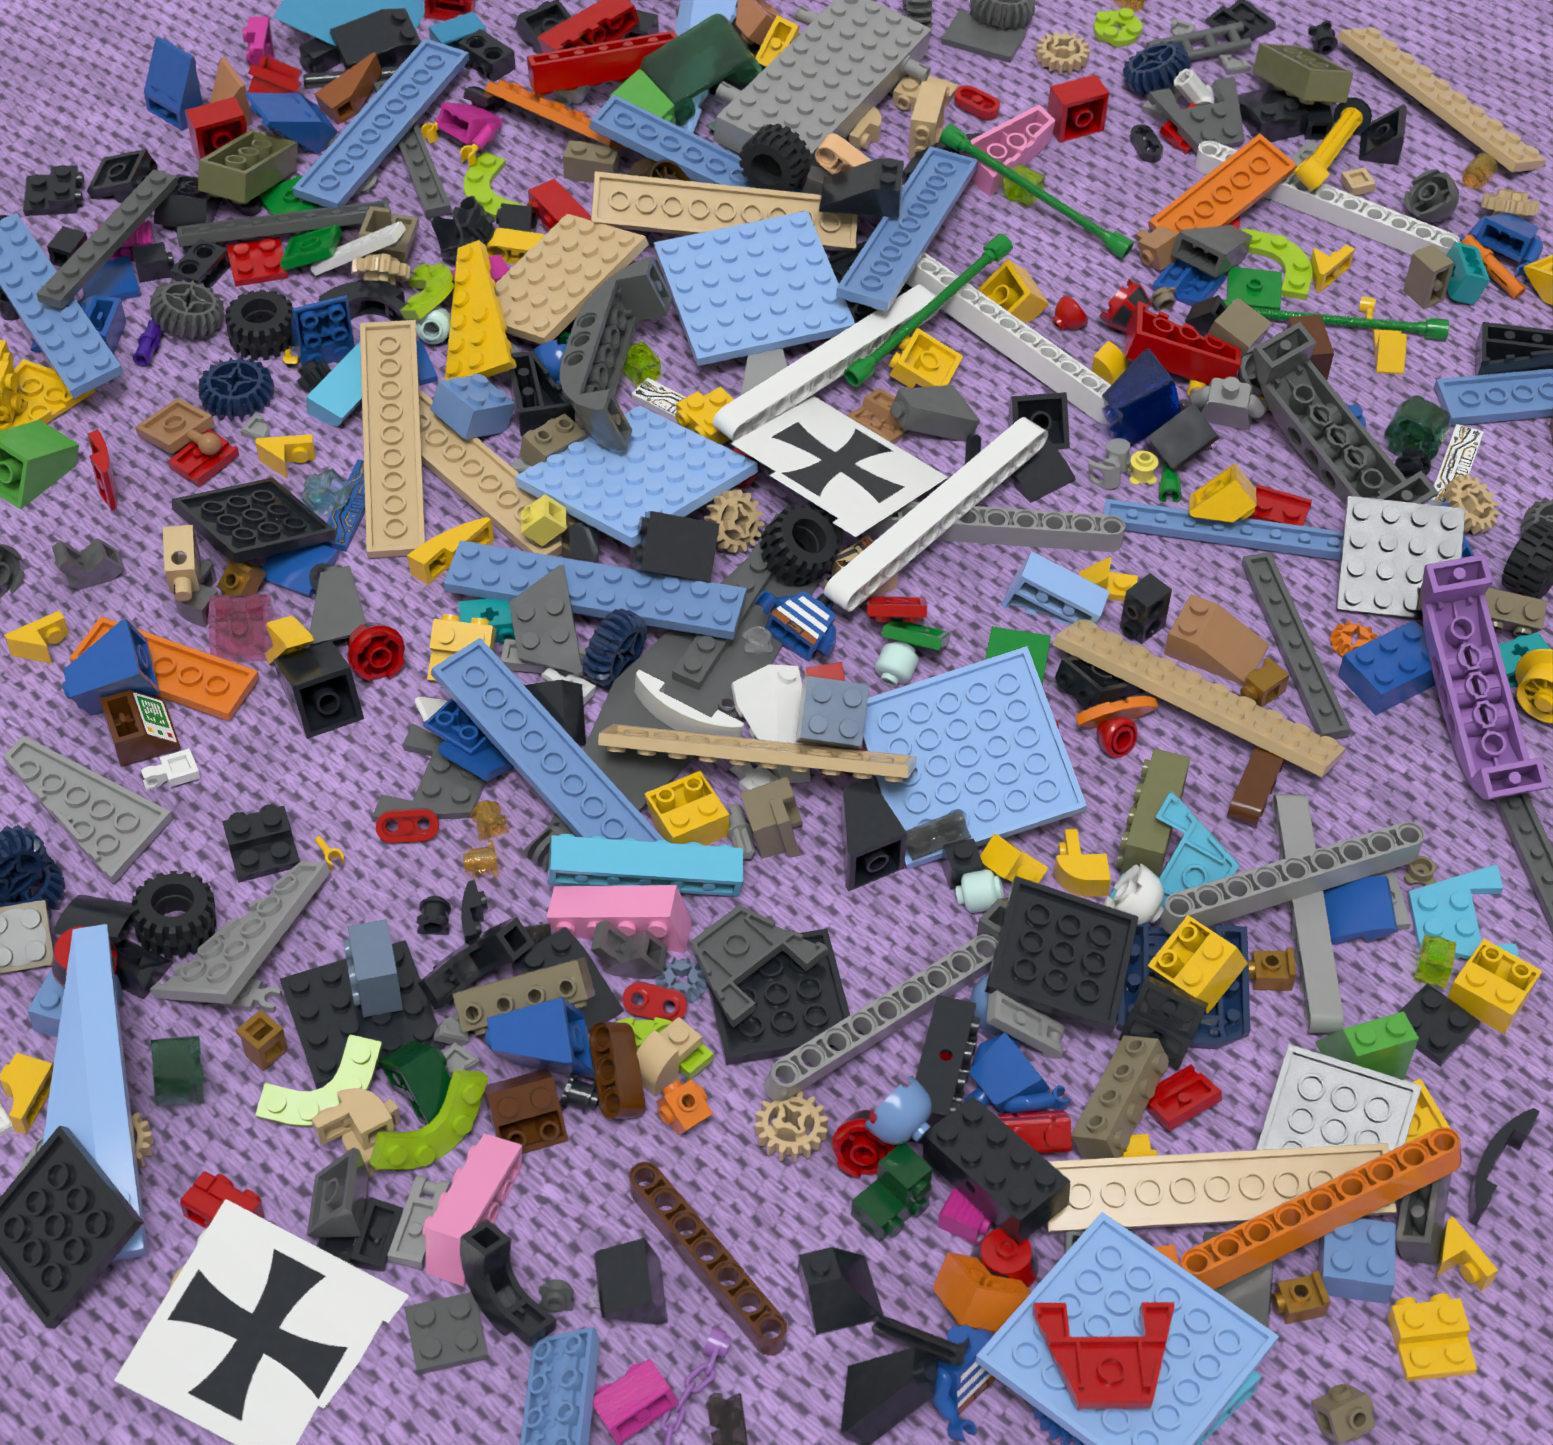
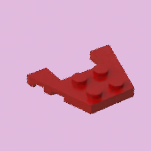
M1142 1302L1139 1310L1143 1336L1071 1337L1066 1303H1033L1032 1315L1077 1409H1151L1174 1312V1302Z

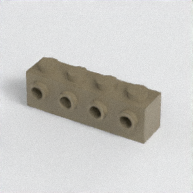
M1421 585V591H1420V597H1419V603H1418V609H1417V610H1420V611H1423V610H1422V585ZM1489 588L1486 591L1485 597L1494 630L1511 631L1516 636H1526L1543 630L1547 601L1494 588Z
M583 957L465 989L452 995L462 1031L474 1030L476 1036L484 1034L488 1029V1017L561 997L575 1007L580 1008L587 1006L586 999L595 996V991L586 958Z
M1123 1035L1071 1134V1138L1083 1159L1120 1158L1123 1151L1128 1147L1130 1138L1137 1124L1140 1123L1150 1098L1155 1094L1156 1086L1168 1068V1056L1165 1054L1159 1039Z

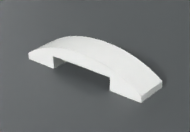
M641 670L636 672L635 694L641 703L667 726L676 731L742 737L743 722L719 710L712 717H709L664 694L665 682Z

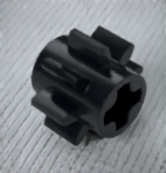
M312 358L297 370L301 377L296 381L304 391L310 388L313 390L332 370L324 360L317 363Z
M1411 448L1402 450L1403 457L1396 459L1395 466L1406 479L1420 471L1424 475L1430 472V459L1427 454L1422 453L1421 449Z

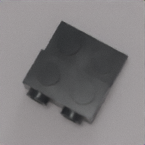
M560 0L546 1L530 12L528 10L522 12L517 17L515 29L528 47L533 45L536 51L541 54L543 52L537 37L571 18V15Z
M147 149L104 157L87 189V193L91 199L107 198L114 195L119 203L123 202L153 170H158L157 163Z
M77 165L51 166L49 175L37 174L27 176L23 206L24 216L78 214V205L83 204L82 189H80V187L85 186L83 171L79 172Z
M1077 656L1062 658L1055 676L1058 686L1074 694L1078 703L1086 706L1088 709L1106 702L1118 701L1119 697L1139 693L1141 688Z
M268 804L263 806L259 812L248 815L244 812H236L230 815L228 820L222 821L238 883L291 870L300 862L285 806L277 807L274 804Z

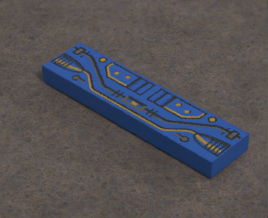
M358 459L327 521L335 529L334 540L321 543L322 545L347 552L365 514L364 461Z

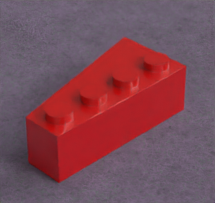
M600 0L541 34L537 39L543 53L622 39L640 23L635 6L629 1Z
M1140 301L1137 302L1126 326V359L1208 385L1212 378L1226 379L1236 376L1241 366L1240 348L1210 334L1203 337L1199 335L1193 326L1184 323V326H1180L1168 320L1170 315L1161 311L1157 315L1146 310V304Z

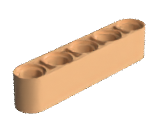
M837 134L825 136L815 153L816 161L831 174L872 161Z

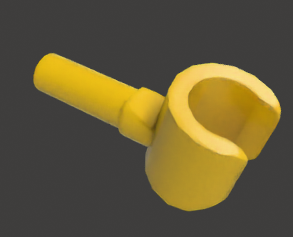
M1366 296L1361 297L1358 311L1366 313L1367 319L1373 318L1376 299Z
M289 346V349L284 352V364H300L299 356H292Z
M317 836L315 842L323 851L329 870L333 871V864L330 861L332 858H338L342 865H344L343 852L338 848H329L323 838Z

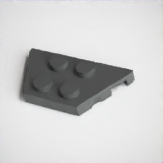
M559 565L509 602L518 658L523 663L539 664L545 668H551L555 671L559 669L581 677L584 676L567 578L564 566Z

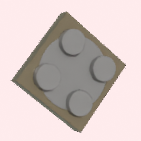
M41 900L0 907V974L51 965L54 947L47 901Z

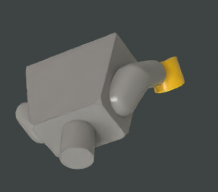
M1228 377L1226 379L1212 378L1209 386L1190 380L1186 393L1190 395L1191 403H1194L1196 407H1200L1202 415L1208 423L1250 431L1252 417L1260 418L1267 410H1270L1265 398H1258L1256 395H1253L1252 386L1239 382L1235 377Z

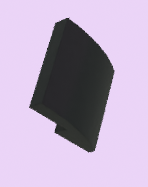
M1238 0L1229 8L1222 5L1205 19L1206 23L1212 28L1242 21L1244 31L1238 32L1241 40L1250 38L1251 42L1276 28V21L1246 0Z
M1048 438L1044 446L1034 456L1010 475L1014 479V487L1030 503L1076 480L1069 465Z
M79 894L62 912L54 927V934L62 935L67 930L75 927L107 924L109 939L112 943L117 944L128 937L129 924L133 922L132 903Z
M1147 976L1118 1040L1121 1041L1123 1035L1159 1039L1165 1054L1168 1056V1064L1179 1069L1209 1003L1151 976Z
M370 1197L368 1203L366 1202L361 1236L321 1237L316 1247L356 1268L383 1271L403 1207Z

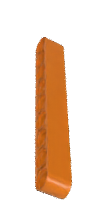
M1448 1127L1434 1129L1187 1250L1181 1257V1267L1215 1290L1333 1232V1229L1347 1225L1455 1172L1462 1164L1460 1137L1455 1130Z

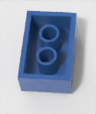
M1415 620L1344 654L1338 674L1342 681L1375 716L1436 685L1430 664L1425 631Z

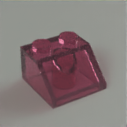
M270 594L210 596L208 624L211 655L231 662L267 661L265 653L272 647V640L266 623L274 621Z

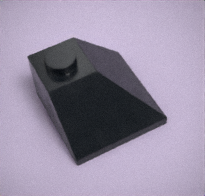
M835 1247L798 1255V1276L816 1335L874 1322V1317L878 1315L884 1317L864 1255Z

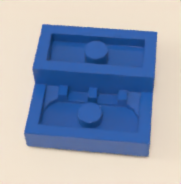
M1177 259L1163 270L1152 284V290L1155 291L1161 287H1167V289L1175 287L1177 290L1173 294L1175 299L1192 307L1195 303L1212 298L1224 283L1226 277L1225 273L1216 278L1181 259Z
M320 544L298 548L295 551L272 554L266 559L261 568L266 571L263 581L311 598L314 595L309 581L311 569L321 563L334 566L340 552Z
M1386 876L1364 877L1323 890L1332 945H1339L1362 936L1370 942L1398 932L1389 879Z

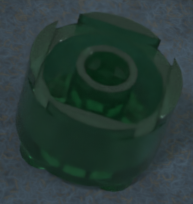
M1412 396L1397 407L1385 430L1384 436L1389 442L1388 448L1398 457H1403L1402 450L1411 448L1421 449L1422 453L1427 454L1431 461L1437 455L1448 434L1450 414L1435 403L1425 400L1422 396Z
M199 1036L151 1039L152 1075L156 1107L204 1101L203 1068L200 1064L201 1049Z

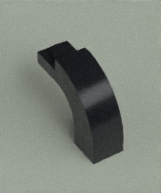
M378 281L349 282L334 287L319 296L320 302L347 295L351 320L362 315H379L390 321L405 320L400 312L407 305L405 304L404 291L387 283Z
M514 917L488 929L453 951L432 967L434 970L420 980L418 985L435 1010L443 1008L453 999L452 994L464 990L488 972L502 965L514 962L535 943L519 918Z
M487 1219L461 1236L460 1258L466 1282L476 1303L491 1324L504 1337L512 1332L530 1347L556 1330L557 1319L536 1303L522 1289L511 1266V1238Z

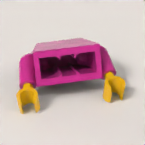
M442 102L440 115L434 119L435 123L424 124L421 132L423 138H427L428 143L437 141V130L442 129L462 142L471 144V146L462 147L460 155L462 163L468 159V165L473 166L477 163L476 151H481L488 142L495 140L497 131L502 127V120L499 116L472 104Z

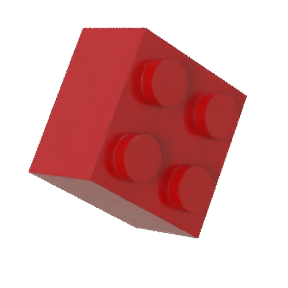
M1096 74L1050 86L1047 113L1055 119L1052 134L1059 143L1104 131L1109 91Z
M235 97L185 110L192 149L198 161L247 132L245 115Z

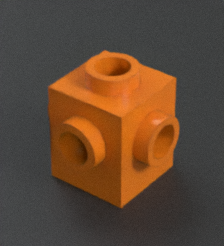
M679 1079L662 1089L665 1096L656 1101L659 1106L657 1111L660 1118L667 1126L671 1125L677 1135L682 1134L713 1114L706 1103L708 1098L704 1089L699 1084H695L692 1079L683 1085Z

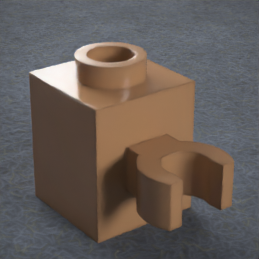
M1160 226L1151 233L1142 229L1134 234V237L1139 239L1137 247L1140 249L1142 262L1161 271L1179 259L1171 255L1179 233Z

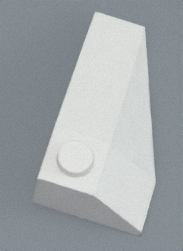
M769 664L732 682L731 689L735 709L740 717L744 716L753 739L797 743L795 741L802 693V681L798 666ZM779 765V768L772 769L778 779L788 777L790 783L810 782V771H792L791 766Z

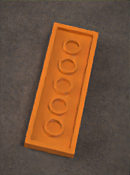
M499 79L498 83L491 81L487 83L485 91L608 146L632 150L590 129L591 118H588V114L568 109L566 104L555 100L550 101L546 99L547 96L535 94L534 91L530 92L526 90L525 86L515 82L510 83Z
M1259 133L1151 218L1148 227L1154 231L1158 227L1163 226L1179 233L1181 230L1228 225L1293 174L1297 164Z
M100 616L70 656V663L118 622ZM137 629L148 641L160 694L156 695L158 697L230 722L259 680L257 670Z

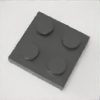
M471 1292L404 1307L417 1375L488 1360L479 1311Z

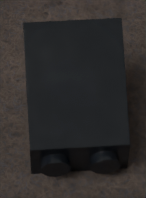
M654 511L645 512V517L641 516L638 524V534L642 535L640 546H636L633 553V563L636 564V571L710 582L720 524Z
M331 640L273 659L280 684L306 739L364 719L351 668Z
M872 779L861 783H853L848 788L843 789L841 830L845 886L849 892L904 869L907 832Z

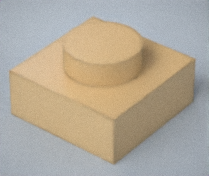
M1365 167L1341 173L1340 181L1349 194L1356 196L1375 191L1376 182Z

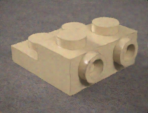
M911 75L908 78L903 77L893 91L892 105L902 110L913 111L922 81ZM929 76L925 80L926 82L947 85L946 109L955 96L958 84Z

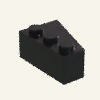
M1482 322L1476 341L1475 376L1553 369V330Z
M534 351L511 354L517 367L508 370L507 377L512 400L516 403L514 409L520 436L525 435L529 430L537 429L548 420L555 419L563 414H566L575 422V411L572 405L562 393L560 385L558 383L555 384L551 379L549 371Z

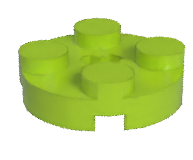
M1130 8L1100 11L1096 14L1093 33L1101 42L1105 41L1115 47H1124L1137 42V39L1142 35L1143 25Z

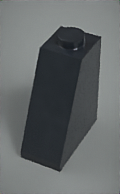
M912 1347L848 1365L840 1433L859 1445H871L935 1396L938 1361L918 1348Z

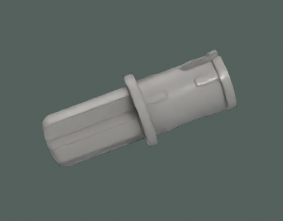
M733 803L729 805L732 814H730L729 808L725 807L729 813L728 837L733 841L735 848H743V860H750L754 857L753 853L755 852L751 838L752 827L746 821L742 805Z

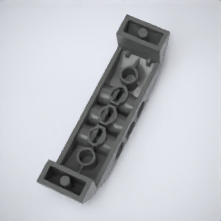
M652 256L645 257L620 270L606 280L587 299L576 317L560 365L559 380L562 390L589 436L598 444L618 451L627 450L632 428L614 395L637 322L667 316L673 299Z
M1301 322L1294 324L1254 348L1257 377L1275 420L1323 484L1345 505L1348 496L1424 504L1438 495L1439 492L1422 471L1408 479L1403 476L1310 361L1317 342Z

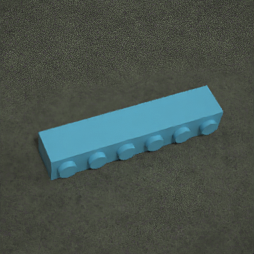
M572 834L552 835L549 847L548 884L566 886L677 885L680 893L739 897L743 884V848H734L728 844L704 846L697 842L675 844L666 840L645 842L635 838L615 840L607 839L603 836L585 838L575 837Z

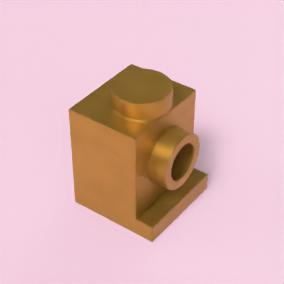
M227 558L229 563L217 588L224 591L222 597L234 604H238L239 601L249 603L253 600L266 571L248 560L244 563H232Z
M1267 657L1264 659L1263 666L1260 669H1254L1246 676L1245 686L1240 689L1241 696L1249 697L1256 702V705L1264 707L1286 692L1289 674L1271 658Z
M1287 947L1286 951H1253L1251 960H1248L1249 979H1252L1253 990L1292 991L1297 975L1293 947Z
M261 1009L235 1030L236 1034L241 1038L245 1056L262 1071L288 1050L283 1028Z
M1319 1270L1312 1271L1311 1275L1277 1282L1275 1291L1271 1295L1273 1309L1276 1314H1282L1285 1325L1324 1317L1331 1302Z

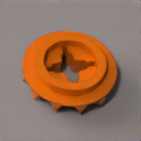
M1348 620L1344 625L1337 624L1336 628L1331 632L1330 643L1334 651L1343 657L1344 654L1378 638V635L1372 633L1371 626L1363 627L1361 621L1353 624ZM1355 633L1358 634L1357 642H1355L1354 645H1351L1352 636H1354Z

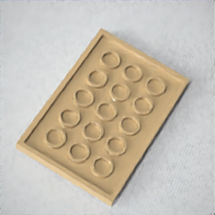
M566 214L495 283V294L500 300L507 327L505 333L538 344L553 341L577 317L584 303L593 292L610 277L626 268L649 245L646 236L605 224H594L591 220Z

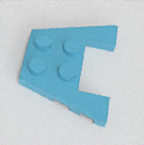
M1169 791L1155 817L1184 834L1159 876L1164 891V899L1161 904L1163 908L1168 896L1232 876L1239 867V862L1179 797L1174 792ZM1113 888L1109 895L1111 899H1114L1117 892L1115 888Z
M1492 865L1408 892L1407 898L1418 949L1456 959H1470L1482 942L1471 894L1502 893L1503 886L1498 865ZM1495 944L1519 957L1516 944Z

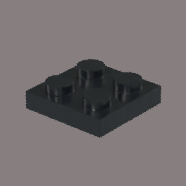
M1428 983L1399 1011H1404L1419 1038L1415 1049L1440 1067L1478 1029L1481 1023L1480 1020Z

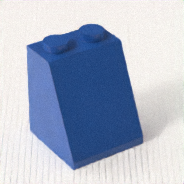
M127 619L118 622L63 670L66 681L62 682L66 697L72 699L79 709L85 710L90 716L103 713L99 698L127 690L149 696L160 694L148 641Z
M557 998L487 1018L488 1029L485 1031V1038L488 1047L513 1064L540 1070L547 1068L548 1071L568 1075L573 1072L578 1077L584 1078L595 1077L585 1013L564 998Z

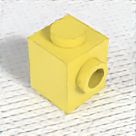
M545 494L521 511V533L541 546H544L566 530V507Z

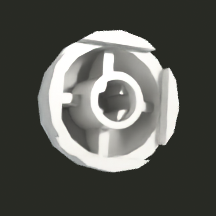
M1140 864V867L1134 865L1115 884L1114 888L1117 892L1114 899L1108 896L1104 903L1105 906L1139 916L1137 925L1149 921L1154 923L1164 910L1161 906L1164 899L1163 885L1160 879L1143 864Z

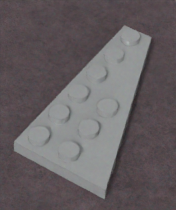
M22 736L3 756L5 764L112 884L123 875L172 820L171 811L25 736Z
M300 861L273 884L274 891L262 900L256 898L249 904L250 911L240 920L234 917L198 947L197 952L199 955L186 964L180 963L172 969L173 977L163 985L160 982L150 988L153 996L158 999L232 1004L329 875L330 870L326 862Z

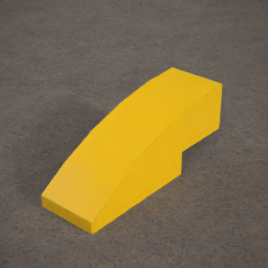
M485 517L467 522L421 544L407 555L411 575L429 586L445 570L450 568L460 540L490 545L495 540L491 519Z

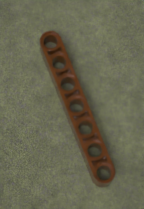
M650 1162L635 1164L629 1172L630 1195L756 1349L767 1356L780 1354L787 1344V1323L784 1317L659 1168ZM641 1182H650V1183H651V1184L648 1185V1186L639 1185V1183H641ZM662 1206H669L672 1209L663 1211L659 1208ZM686 1230L693 1232L690 1235L679 1234L681 1231ZM709 1255L713 1259L705 1261L700 1259V1257ZM730 1280L733 1281L735 1284L731 1286H724L721 1284V1282ZM745 1306H753L756 1308V1310L753 1312H746L742 1310V1308ZM766 1332H775L778 1334V1336L775 1338L765 1337L763 1334Z

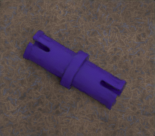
M153 318L151 321H148L145 332L139 336V346L133 355V361L141 367H146L150 364L154 351H157L160 347V338L164 332L161 330L160 325L154 324Z

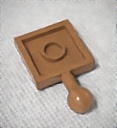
M180 398L175 399L135 427L139 437L170 454L181 450L190 441L198 444L199 450L205 455H214L221 447V441L216 434H203L215 425L212 415Z

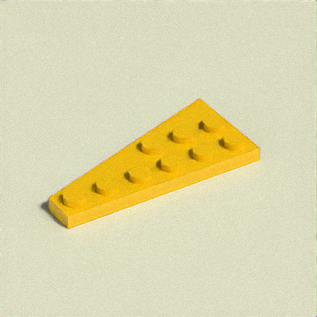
M480 240L459 247L457 250L445 380L454 377L472 376L473 374L490 377L517 367L515 360L511 357L510 351L512 346L506 337L505 331L507 327L500 300L495 294L496 284L490 275L491 265L486 245Z
M23 359L14 369L15 373L19 376L17 392L22 397L21 408L19 411L16 410L12 421H0V431L36 420H41L47 424L95 393V388L73 399L55 370Z

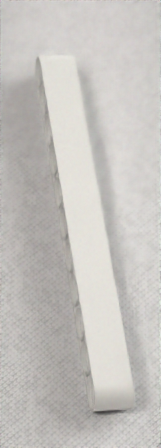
M1204 141L1199 144L1195 166L1198 171L1209 174L1238 150L1214 141ZM1294 173L1264 196L1409 254L1434 244L1447 255L1454 242L1460 243V239L1453 233L1321 183L1310 192Z
M924 252L907 279L906 284L912 288L919 284L923 285L937 296L958 275ZM969 283L965 284L941 306L943 311L1057 393L1067 392V400L1097 422L1112 424L1116 420L1123 400V395L1119 390Z
M916 285L897 297L887 312L876 310L722 407L714 416L713 426L734 442L780 416L843 376L844 370L859 357L864 359L866 356H870L896 331L930 303L936 295L923 285ZM938 308L922 324L932 319L939 312L940 308Z
M1025 417L1017 420L836 573L827 583L824 595L848 612L854 610L1044 446L1048 432Z

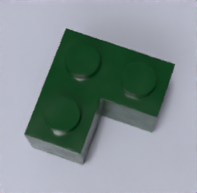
M411 1040L379 1060L378 1063L391 1087L405 1095L420 1123L428 1125L439 1114L452 1077L449 1076L445 1069L447 1060L439 1048Z
M906 1143L899 1144L878 1162L877 1180L852 1199L851 1216L879 1243L887 1236L890 1238L897 1236L904 1228L905 1221L912 1215L919 1217L928 1208L933 1168Z

